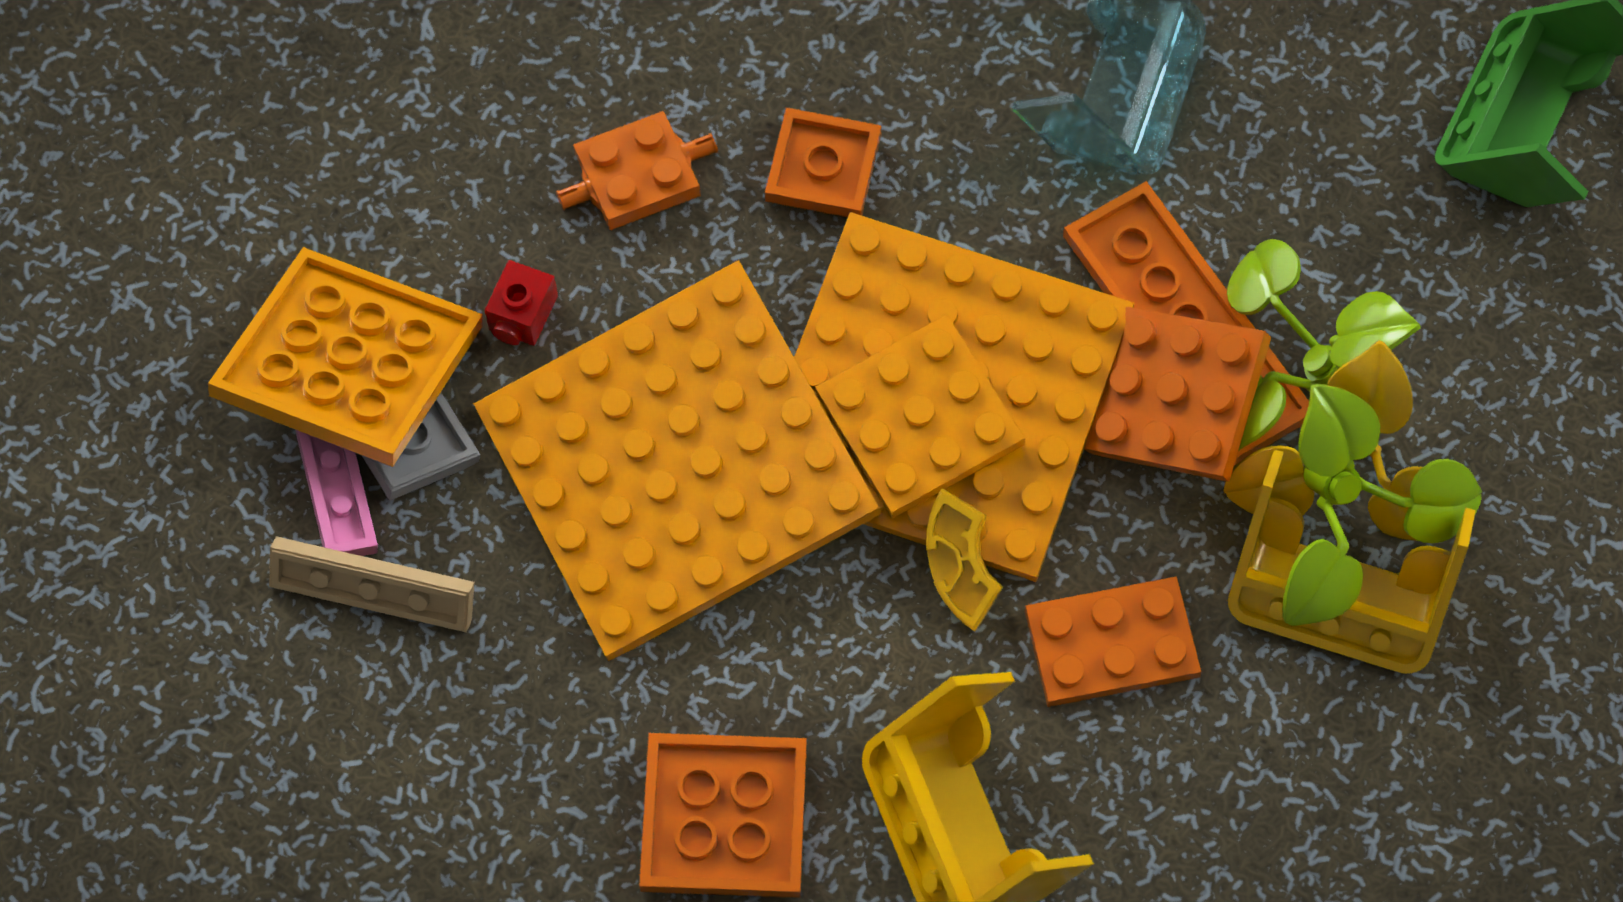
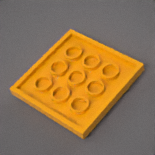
M303 247L208 382L209 397L393 467L480 332L483 314Z

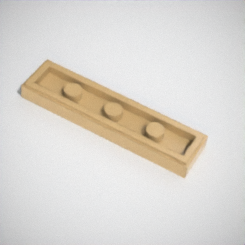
M277 536L270 546L269 587L466 633L470 626L473 611V581Z

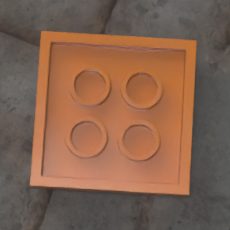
M1126 306L1124 333L1084 449L1088 453L1101 457L1229 482L1271 336L1264 330Z
M649 733L639 882L640 892L801 898L807 738Z

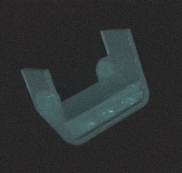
M1088 0V17L1096 29L1104 36V40L1083 99L1081 100L1076 94L1014 101L1011 110L1057 153L1131 175L1155 173L1160 169L1164 161L1205 39L1206 27L1204 17L1200 9L1191 0Z

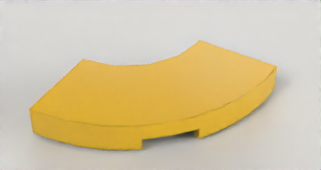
M941 489L933 504L927 525L926 551L935 587L944 603L962 623L976 631L1003 589V586L989 574L981 557L980 533L987 515L947 490Z

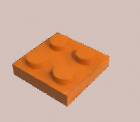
M786 108L765 189V202L848 217L850 212L862 216L881 139L882 125Z

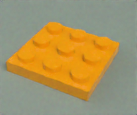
M948 314L943 315L815 387L816 395L892 519L938 494L941 489L954 485L1025 445L1024 435Z

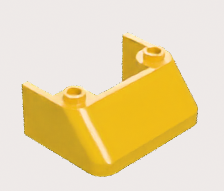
M1274 449L1228 596V607L1231 614L1245 625L1399 673H1415L1423 669L1430 661L1469 547L1476 510L1465 507L1451 551L1426 545L1416 547L1405 556L1399 574L1360 562L1363 569L1362 588L1356 601L1346 612L1331 620L1292 626L1283 621V597L1292 566L1299 554L1307 546L1300 544L1304 530V518L1299 509L1287 501L1271 497L1284 452Z
M1011 672L950 677L872 737L864 747L862 754L864 774L916 902H1037L1094 864L1090 854L1047 860L1040 851L1027 848L1017 850L1010 855L972 763L987 751L991 740L990 724L982 706L1015 682Z

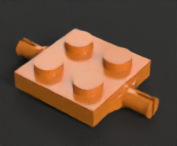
M664 111L573 144L575 155L582 168L583 182L557 190V198L563 210L591 200L592 204L602 212L609 230H613L700 197V185L692 171L691 161L717 153L718 148L711 133L684 143L674 133Z

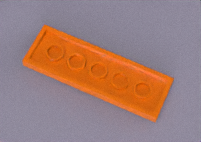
M1147 181L1064 227V239L1103 293L1134 302V308L1256 329L1246 315L1238 313L1230 305L1225 286ZM1268 347L1261 376L1264 378L1271 371L1290 375L1270 347ZM1280 383L1286 392V407L1282 416L1266 434L1238 451L1234 466L1251 453L1269 446L1302 426L1308 410L1309 400L1299 387Z

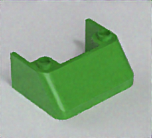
M1571 0L1517 11L1503 19L1493 31L1435 153L1436 162L1450 176L1524 207L1584 200L1588 190L1546 148L1572 92L1600 86L1608 78L1611 71L1610 68L1616 56L1623 55V5L1618 0Z

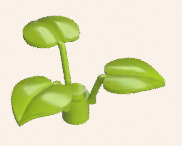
M1269 239L1258 244L1254 251H1250L1242 259L1229 280L1227 297L1230 305L1240 314L1253 315L1262 311L1271 302L1277 312L1311 349L1308 350L1303 359V367L1307 379L1275 371L1267 373L1264 378L1260 375L1239 450L1266 434L1282 416L1286 407V392L1280 383L1305 388L1309 392L1313 384L1327 385L1330 377L1336 370L1364 353L1377 341H1383L1392 350L1421 329L1420 324L1391 296L1378 291L1368 292L1354 299L1342 310L1336 320L1337 335L1330 338V345H1320L1279 298V295L1292 289L1300 278L1301 265L1297 253L1281 240Z
M1311 385L1309 406L1300 430L1299 455L1305 466L1304 481L1310 489L1320 495L1316 504L1326 515L1336 538L1337 547L1328 540L1319 539L1308 545L1295 560L1287 580L1282 607L1283 621L1292 626L1327 621L1343 614L1354 604L1362 588V566L1358 560L1346 555L1349 543L1332 507L1333 505L1349 504L1359 496L1361 490H1364L1396 505L1408 508L1403 523L1404 530L1408 535L1423 543H1439L1456 536L1465 507L1477 512L1482 499V490L1472 472L1460 462L1451 459H1437L1421 468L1412 480L1410 486L1411 498L1400 496L1361 478L1357 470L1354 469V460H1360L1369 456L1377 447L1380 437L1379 418L1374 409L1360 397L1347 390L1329 385Z

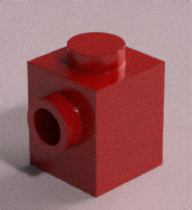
M508 260L484 310L488 328L492 331V334L500 341L510 345H519L520 341L535 346L558 297L555 276Z

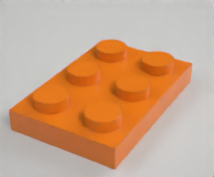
M1177 576L1025 605V615L1048 707L1200 678L1201 668Z

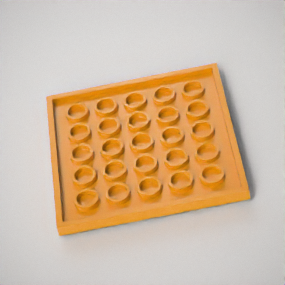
M850 212L794 358L816 395L815 387L943 315L948 314L1024 435L1025 445L945 490L987 515L980 533L981 557L985 565L1037 582L1124 333L1126 306L1134 308V302ZM818 398L881 510V515L864 523V525L926 545L929 516L938 494L892 519Z
M739 260L473 403L608 661L637 648L882 514L868 486Z

